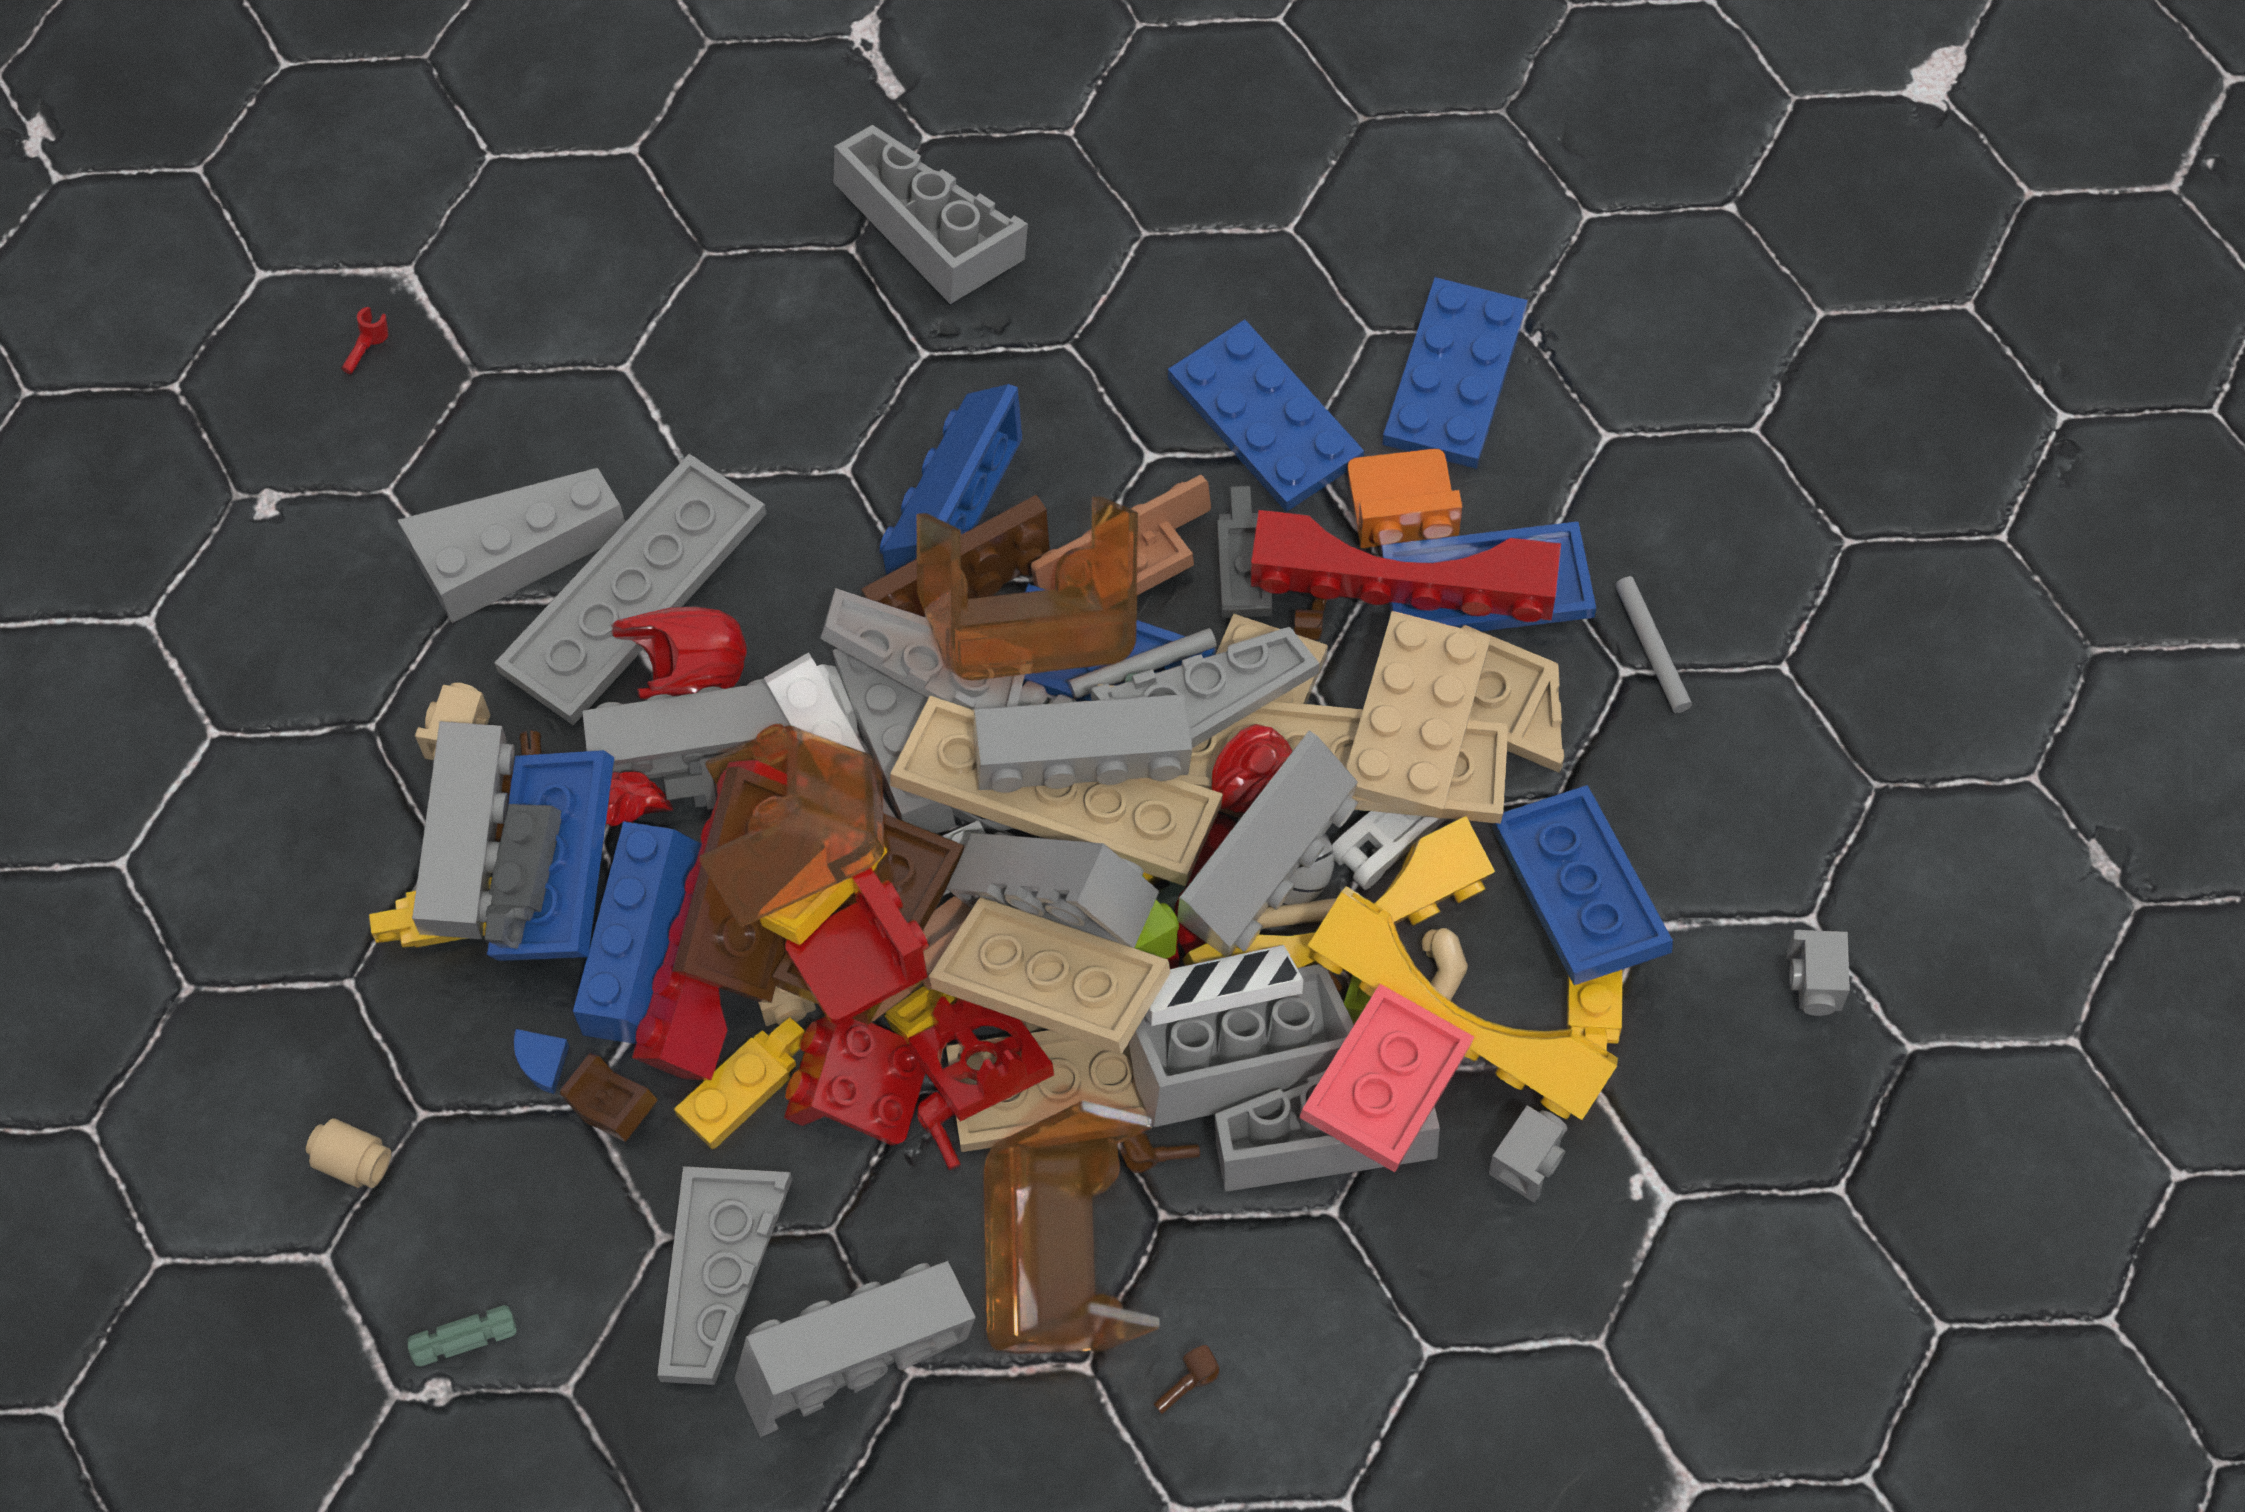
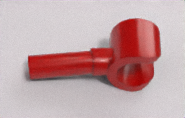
M370 307L362 308L358 312L357 322L360 335L341 367L344 372L352 374L370 345L380 344L387 339L388 325L386 314H382L378 322L371 324L372 314Z
M934 1092L919 1104L918 1121L928 1133H931L948 1170H952L961 1164L947 1132L941 1124L953 1116V1112L945 1099L938 1092Z

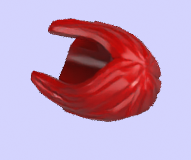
M702 607L666 608L617 620L611 624L612 635L616 639L631 640L643 647L649 655L653 666V680L647 683L650 688L637 689L640 699H648L660 694L671 696L694 694L707 687L733 688L739 681L744 668L747 645L740 624L732 616L720 610Z

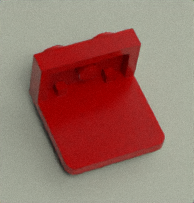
M871 866L851 876L856 903L829 916L801 945L788 939L785 943L787 955L827 1019L833 1024H841L928 977L923 951L929 948V944L921 927L915 920L906 922L899 911L903 908L896 889L889 880L881 883Z
M826 1016L812 1022L801 1040L800 1049L804 1052L800 1068L793 1074L786 1088L785 1098L789 1100L784 1118L804 1126L820 1118L828 1117L889 1145H897L904 1142L926 1073L911 1052L909 1044L902 1036L874 1023L867 1025L853 1018L841 1024L831 1023Z

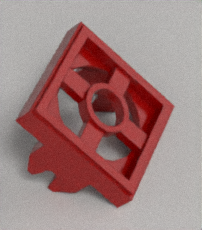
M945 996L940 997L932 1012L934 1026L908 1038L911 1052L960 1122L1054 1076L1053 1063L1022 1020L957 998V1002L951 1005ZM981 1026H993L1007 1031L1011 1036L994 1044L989 1041H979L972 1031ZM956 1039L963 1049L960 1061L943 1069L941 1064L942 1051L948 1042ZM978 1052H989L997 1058L994 1065L989 1058L984 1060L979 1070L970 1068L967 1065V1061L970 1056ZM968 1077L977 1081V1085L965 1084L960 1082V1080Z

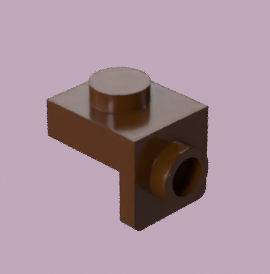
M593 1053L588 1054L560 1090V1095L585 1123L624 1142L627 1141L658 1101L648 1088L614 1073L600 1056Z

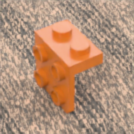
M1427 449L1358 457L1349 461L1348 478L1360 548L1459 536L1462 502L1459 490L1452 491L1446 457L1442 450Z

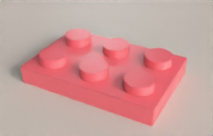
M1379 984L1304 1105L1299 1118L1389 1170L1396 1172L1469 1050L1474 1036L1384 985Z

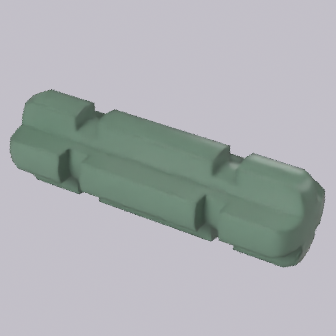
M506 1305L487 1310V1316L480 1318L479 1314H475L436 1327V1333L429 1334V1331L426 1330L411 1335L407 1341L412 1361L416 1366L421 1367L438 1361V1355L444 1354L448 1358L488 1345V1339L495 1337L497 1342L514 1336L516 1334V1323L511 1309Z

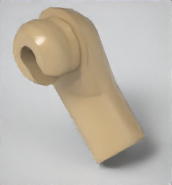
M1447 928L1431 929L1425 933L1421 944L1422 950L1427 951L1428 957L1434 958L1438 968L1431 981V985L1451 1001L1467 972L1468 965L1457 935Z

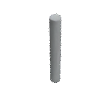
M1629 576L1616 582L1615 588L1674 713L1684 712L1692 706V702L1634 578Z
M1208 628L1068 680L1070 691L1074 699H1078L1091 694V688L1097 687L1098 684L1108 683L1109 685H1115L1125 681L1126 675L1130 673L1156 670L1215 648L1217 644L1214 634Z

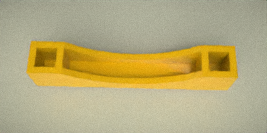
M1465 816L1420 838L1410 847L1401 870L1386 892L1374 903L1391 914L1394 924L1408 918L1412 926L1417 925L1440 913L1437 903L1453 895L1457 903H1461L1486 890L1482 881L1495 871L1467 817ZM1316 932L1294 936L1259 934L1245 952L1237 947L1231 954V956L1284 945L1297 968L1319 964L1313 958L1316 951L1307 946ZM1206 943L1188 952L1182 961L1185 966L1225 958V956Z
M1347 886L1341 891L1307 945L1316 951L1313 958L1326 969L1339 975L1345 969L1362 980L1359 988L1372 997L1379 984H1382L1474 1036V1040L1465 1057L1477 1061L1479 1056H1482L1498 1067L1495 1074L1500 1079L1519 1090H1522L1525 1084L1543 1095L1540 1102L1547 1109L1562 1118L1568 1119L1573 1114L1583 1120L1617 1067L1618 1057L1573 1029L1546 1032L1513 1029L1486 1021L1458 1007L1436 990L1414 965L1399 938L1391 914Z

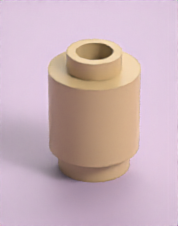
M335 1118L329 1120L325 1125L319 1124L316 1126L306 1145V1153L310 1155L309 1163L312 1168L357 1188L363 1185L370 1188L375 1187L383 1178L391 1159V1149L383 1146L380 1138Z

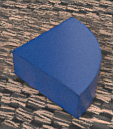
M516 1029L514 1050L522 1071L536 1087L555 1094L569 1049L567 1039Z

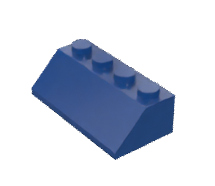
M1007 384L968 393L959 409H952L949 412L943 427L944 437L937 449L931 448L928 451L922 466L923 476L916 488L910 487L901 505L902 515L895 527L889 526L881 540L879 551L883 555L886 575L977 526L1022 441L1018 387Z
M623 821L573 1009L583 1036L637 1044L636 1031L641 1020L646 1016L653 995V979L663 964L670 943L668 937L669 930L673 921L679 915L686 894L685 881L689 872L695 866L701 843L674 829Z

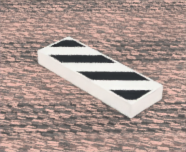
M1284 945L1170 969L1171 973L1147 1011L1146 1017L1150 1025L1155 1026L1302 994L1304 979Z

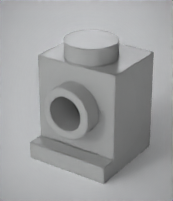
M1794 930L1787 949V960H1791L1789 970L1790 990H1799V1009H1803L1806 1014L1814 1016L1829 1015L1834 1011H1842L1850 991L1848 932Z
M1527 1105L1493 1154L1489 1175L1535 1203L1541 1194L1544 1177L1549 1178L1554 1173L1565 1154V1150L1560 1148V1143L1568 1129L1567 1125L1553 1113L1545 1110L1537 1112Z

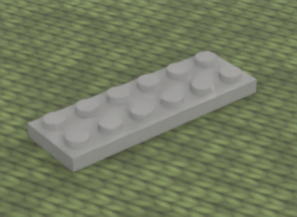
M688 454L495 661L494 664L497 672L574 725L583 716L582 711L588 710L644 649L631 640L616 639L612 635L611 624L617 620L648 612L682 607L767 514L765 504L691 454Z

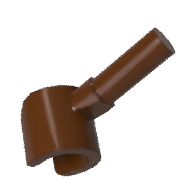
M1315 597L1312 603V610L1296 609L1294 623L1296 635L1311 640L1321 638L1323 613L1328 599Z
M1138 1133L1127 1137L1123 1141L1124 1147L1121 1149L1128 1168L1135 1173L1148 1171L1158 1162H1165L1166 1160L1200 1157L1198 1144L1153 1148L1146 1133Z
M1207 1345L1199 1346L1183 1357V1362L1189 1374L1182 1377L1180 1381L1153 1404L1161 1414L1167 1411L1188 1391L1195 1387H1202L1213 1383L1218 1378L1219 1365Z

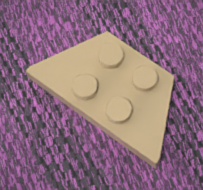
M1467 625L1461 627L1462 629L1486 634ZM1491 636L1469 720L1508 723L1507 751L1560 773L1563 767L1564 749H1562L1561 738L1562 716L1561 703L1559 702L1558 663Z

